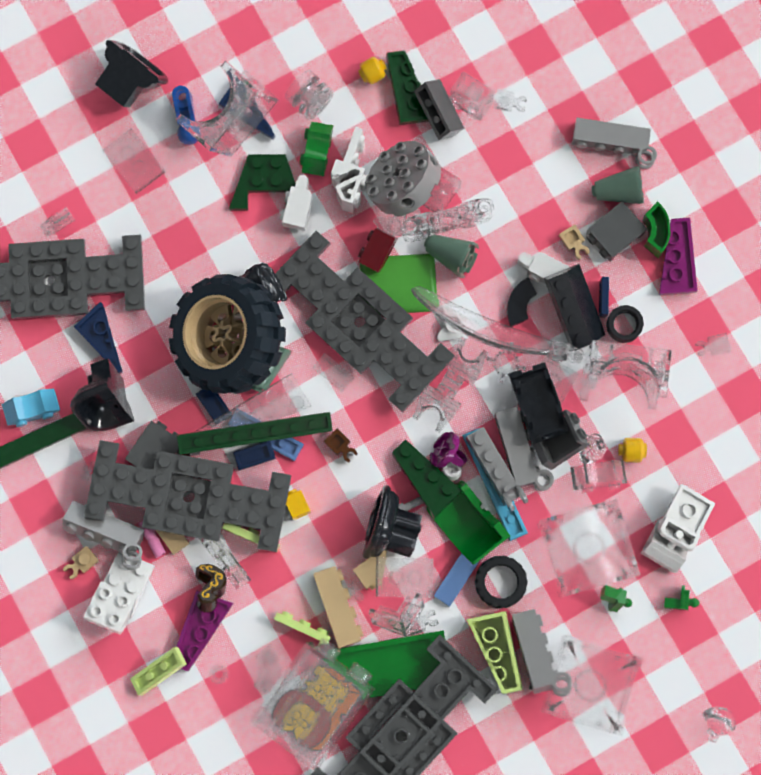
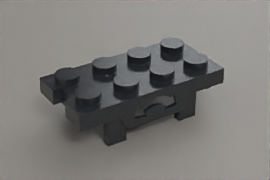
M545 362L532 366L533 370L522 373L521 370L508 373L532 444L569 433L558 395Z

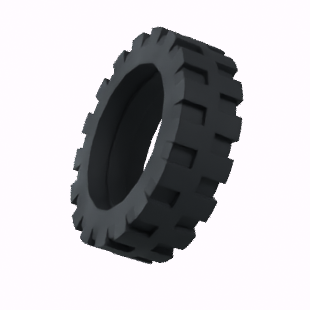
M494 556L486 560L479 567L475 577L477 594L487 605L495 608H508L515 605L524 596L528 584L523 566L514 558L507 556ZM506 566L515 573L517 587L511 596L496 598L487 591L485 577L492 568Z

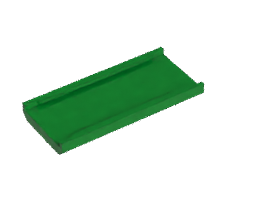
M444 630L328 650L330 667L339 671L346 681L353 683L363 693L360 700L383 696L399 678L411 690H416L440 664L426 649L439 634L445 639ZM338 700L336 704L344 703V700Z

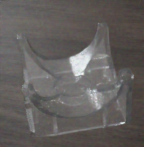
M224 61L220 67L228 77L230 95L223 111L207 121H192L182 114L177 117L176 121L209 151L231 157L279 99L247 70L240 73L231 64Z
M592 341L584 355L579 400L587 401L590 390L596 388V383L600 379L610 375H623L632 378L643 388L648 401V409H656L658 397H667L672 350Z
M617 498L545 518L537 524L553 564L559 599L611 583L632 579L640 575Z
M562 636L553 670L557 669V672L568 673L572 679V689L564 697L555 695L552 690L546 691L541 713L623 736L625 729L624 717L629 695L644 658L599 647L576 639L573 636ZM560 680L556 682V686L565 688L568 686V683Z

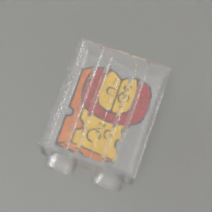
M324 638L317 645L314 642H306L250 720L252 724L312 770L319 768L375 691V688L368 684L373 675L356 662H353L348 669L336 660L341 651Z

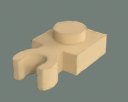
M575 224L559 234V238L567 250H575V258L577 260L582 258L579 251H584L586 255H589L588 247L581 244L585 242V239Z
M85 546L72 557L75 563L66 565L63 570L66 572L72 568L74 572L69 578L75 579L80 570L86 573L99 562V559L88 546Z

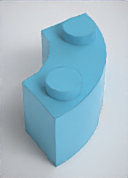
M54 389L38 390L28 395L11 398L1 404L7 425H16V427L26 426L27 422L43 418V420L54 417L53 413L60 411Z

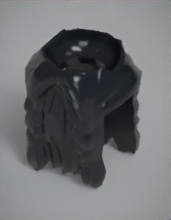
M263 262L255 264L247 269L242 276H239L252 279L254 283L262 284L272 294L273 302L287 300V295L283 291L280 279L277 278V275L268 264Z

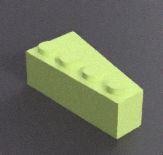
M504 611L467 619L502 694L524 690L507 612Z

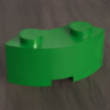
M311 121L310 127L306 128L304 139H307L305 153H301L299 163L303 165L302 173L319 176L325 175L333 125Z
M657 201L645 214L642 221L648 230V240L644 247L659 258L669 242L671 232L669 216L664 207Z

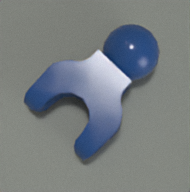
M179 85L172 91L179 125L177 136L183 144L192 145L199 140L201 131L196 124L192 94L187 87ZM181 94H186L184 100H179Z

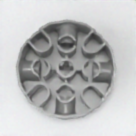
M417 141L398 142L387 151L381 152L378 160L371 167L366 179V193L369 199L385 214L404 216L416 211L432 196L430 192L435 185L438 186L441 178V166L437 158L425 145Z

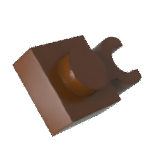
M338 428L324 440V443L337 456L342 452L344 460L348 463L351 462L347 457L349 452L354 453L355 456L358 455L354 448L348 447L351 441Z

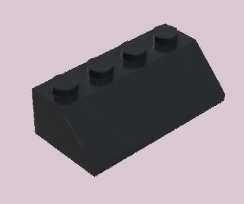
M580 264L544 278L570 349L576 351L593 344L606 335Z

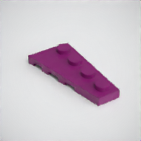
M690 217L671 219V234L665 251L659 295L697 293Z
M196 590L176 646L179 648L187 664L181 668L182 670L190 671L234 603L218 598L217 607L212 612H202L197 607V602L199 601L197 595L200 591Z

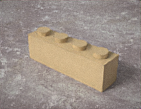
M336 566L313 573L338 648L360 642V637L364 635L361 626H356L354 618L357 615L354 606L349 607L347 600L351 598L347 587L343 589L341 581L344 580L341 569L337 570Z

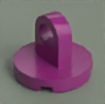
M452 431L450 433L445 432L437 439L433 446L435 448L434 453H430V462L433 466L443 468L451 462L456 466L462 467L467 462L465 454L458 449L459 436Z

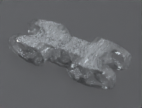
M479 198L435 213L425 212L409 217L401 224L403 240L407 242L425 240L433 234L486 223L493 217L492 212L495 209L493 201L490 198ZM482 202H487L490 206L480 204ZM450 217L453 221L447 224L442 219ZM406 235H408V236L416 235V236L413 237V238H409V237H407Z
M462 336L449 349L455 355V358L444 368L447 372L437 388L429 384L420 396L417 408L413 414V418L418 420L426 410H435L440 417L435 429L439 434L454 418L461 406V403L454 398L464 381L472 386L474 385L489 353L483 350L476 359H465L462 356L461 350L466 339Z

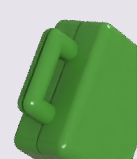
M430 254L389 256L379 273L360 263V270L407 313L433 312L437 309L435 258Z

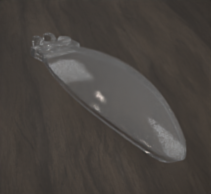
M417 286L411 289L412 294L437 317L462 334L480 343L515 353L547 355V358H551L554 362L567 361L568 358L571 363H581L585 355L584 350L571 347V343L551 341L504 325L461 307L423 287Z

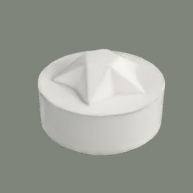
M451 462L442 468V473L451 481L457 480L461 476L462 468Z

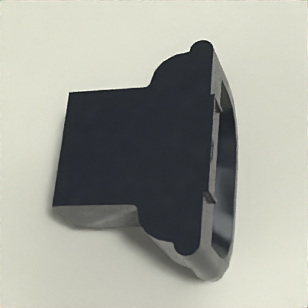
M106 41L105 59L108 61V65L95 85L120 105L131 107L143 88L156 89L168 83L167 76L136 50L119 41Z
M107 358L90 364L92 374L87 377L88 385L81 387L71 400L70 407L73 414L82 425L94 431H107L134 422L131 407L126 399L124 380L111 361Z
M384 485L370 515L363 551L365 559L370 558V556L378 557L384 550L410 558L415 550L417 537L421 531L422 525L420 523L422 516L399 509V497L395 492L391 491V487L388 485Z

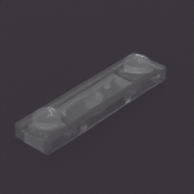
M199 538L236 590L251 581L246 571L221 538L219 542Z

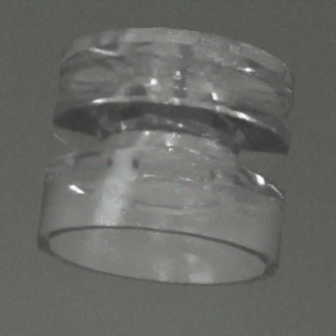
M306 70L299 75L290 85L284 96L285 100L293 107L300 106L299 113L304 114L307 120H312L327 107L334 95V90L328 87L326 83L319 84L320 77L312 70Z

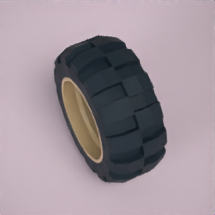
M217 274L211 279L205 278L191 287L192 293L186 292L176 304L180 307L177 315L173 314L171 316L169 328L173 329V338H169L171 353L178 357L175 363L182 374L189 377L188 379L192 384L203 390L223 394H238L249 391L253 388V385H260L271 375L269 368L271 366L276 367L283 354L279 351L281 342L286 341V328L280 325V320L284 317L278 302H273L272 294L262 284L254 283L252 279L231 274Z

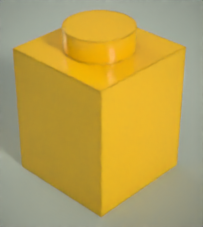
M293 489L288 492L286 505L294 521L311 513L301 490Z

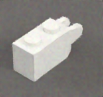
M305 175L298 176L295 187L291 186L290 192H286L284 202L287 203L286 208L282 209L280 214L283 227L304 232L313 201L312 194L308 190V177Z
M525 252L521 253L517 262L522 268L528 270L527 275H529L532 281L546 284L544 281L545 277L570 267L543 252L537 253L535 257Z

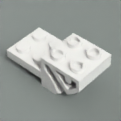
M355 127L344 160L336 159L331 171L332 186L335 187L338 202L342 210L354 213L355 208H359L362 199L360 198L361 191H365L367 179L365 168L358 166L360 160L358 159L359 152L363 153L366 144L364 142L363 129Z
M680 484L663 518L656 522L640 554L672 573L678 572L686 561L687 552H692L701 537L700 533L716 503L684 484Z
M118 552L104 582H100L83 617L84 620L121 635L127 626L128 620L133 617L138 601L155 566L141 560V565L137 569L128 570L122 565L123 555ZM125 560V562H126L128 565H135V564L138 563V561H136V562H129V561Z

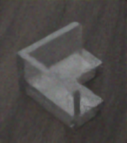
M417 593L414 598L406 596L398 611L380 605L377 610L370 608L368 613L373 625L406 637L425 605L422 595Z

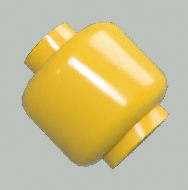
M371 57L360 64L358 72L365 83L375 84L386 76L384 70L387 67L382 59L378 60L376 57Z
M624 438L622 444L618 445V455L622 456L624 462L640 463L647 456V444L641 438Z

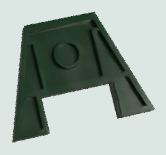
M248 154L229 211H247L248 193L285 192L286 195L287 191L290 192L291 186L295 187L296 183L286 154Z

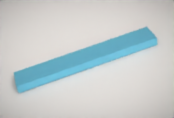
M476 429L462 435L500 521L510 535L509 540H515L528 534L514 501L512 503L515 510L511 512L507 505L504 506L467 443L466 437L478 430Z

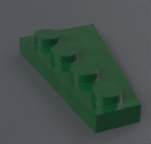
M406 51L387 52L386 59L399 125L429 122L414 90L421 86V83L417 80L414 73L415 70Z
M406 439L392 452L396 462L404 474L407 475L434 519L461 493L460 488L437 467L433 466Z

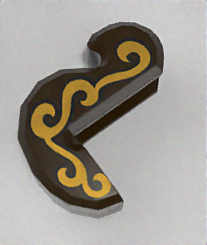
M200 564L196 567L195 577L206 583V585L197 595L199 600L197 607L200 611L208 613L217 607V599L225 594L227 578L225 572L219 567L212 564Z

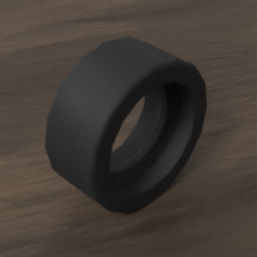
M629 305L615 308L609 314L606 322L607 332L610 337L621 343L635 340L642 332L644 326L643 316L640 311ZM622 313L630 314L636 321V328L629 335H622L614 328L615 318Z

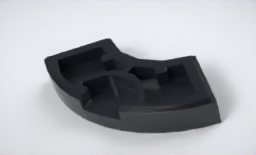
M529 277L522 280L510 295L507 306V317L510 327L528 320L527 305L537 295Z

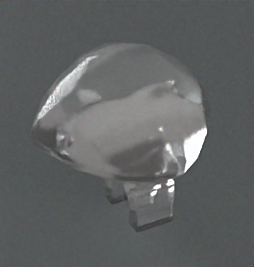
M597 433L587 434L586 440L589 446L579 452L580 461L584 465H589L602 459L606 453V442Z
M711 707L702 713L709 727L707 730V734H710L708 737L709 741L716 743L720 736L728 735L736 728V720L731 711L726 707Z

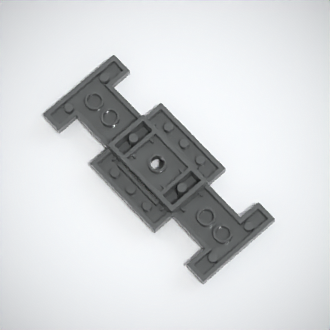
M316 230L275 273L277 278L280 279L283 291L286 292L293 286L317 308V311L305 323L360 374L374 361L401 385L388 400L403 413L455 358V355L442 343L428 357L401 333L413 320V317L358 267L345 281L341 279L318 258L331 244ZM359 317L365 319V324L362 327L355 325V320Z
M141 234L122 236L123 254L86 257L85 239L8 244L9 262L0 263V302L11 301L12 319L88 314L89 295L125 293L126 311L145 310ZM49 276L55 278V282L52 285L45 284V279Z
M99 441L84 517L104 521L108 502L145 508L142 528L219 542L223 523L260 529L257 549L277 552L292 475L272 472L269 490H262L231 484L234 464L157 451L154 469H147L116 463L120 444ZM186 492L194 493V500L192 502L184 501L183 497Z
M439 634L426 650L440 664L414 692L399 678L345 738L359 752L338 775H420L458 734L444 721V718L469 691L485 704L498 688ZM398 731H405L407 733L405 741L400 742L396 739L395 736ZM317 767L311 775L327 774Z

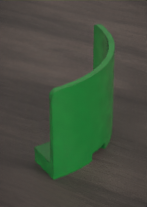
M461 480L456 484L461 489V493L434 521L463 556L474 565L508 539L510 535L489 510L486 511L480 507L482 502L468 484ZM427 507L426 510L431 515V512Z

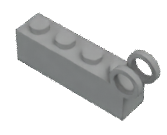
M576 118L572 145H576L577 148L585 149L591 147L596 151L611 150L615 154L630 153L636 157V164L641 169L651 168L657 158L656 150L649 146L650 128ZM647 154L651 157V160L645 161L641 155Z
M518 407L496 412L494 417L510 471L516 483L521 487L534 484L535 488L540 491L548 490L554 482V476L549 470H540L539 466H535L533 460L536 459L533 447H529L528 441L530 437L527 429L524 430L522 423L524 420L521 411L518 410ZM546 475L549 478V485H540L538 483V476Z
M482 427L466 437V441L504 506L507 505L512 512L515 510L512 503L514 500L521 498L524 504L529 502L525 492L516 483L485 428Z
M72 501L63 517L62 529L70 534L79 535L87 541H94L105 548L118 551L123 555L122 565L128 570H135L141 565L143 551L140 544L143 541L144 529L105 514L104 521L84 517L86 506ZM125 560H127V561H129V562H136V561H138V563L135 564V565H128V564L125 562Z
M535 609L513 614L512 622L533 693L537 694L552 690L557 696H567L572 689V679L568 673L557 672V669L553 670L551 663L554 662L552 652L547 651L546 648L548 639L546 633H542L540 626H543L540 614L537 615ZM563 680L568 683V686L559 688L556 686V682Z

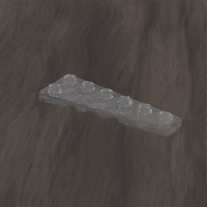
M291 373L194 432L277 420L311 407V404Z

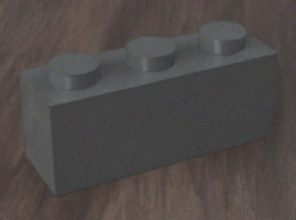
M440 79L427 81L414 90L438 141L454 137L465 129Z

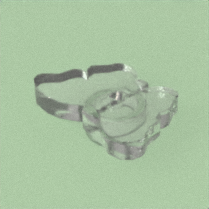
M406 215L388 218L375 217L373 219V223L376 224L377 228L392 236L405 235Z

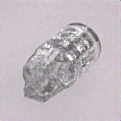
M64 207L48 218L40 228L48 237L61 231L76 220L69 209Z

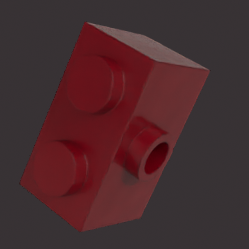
M375 228L374 231H370L367 237L369 242L366 248L362 247L360 250L358 262L379 273L390 256L398 238L379 228Z

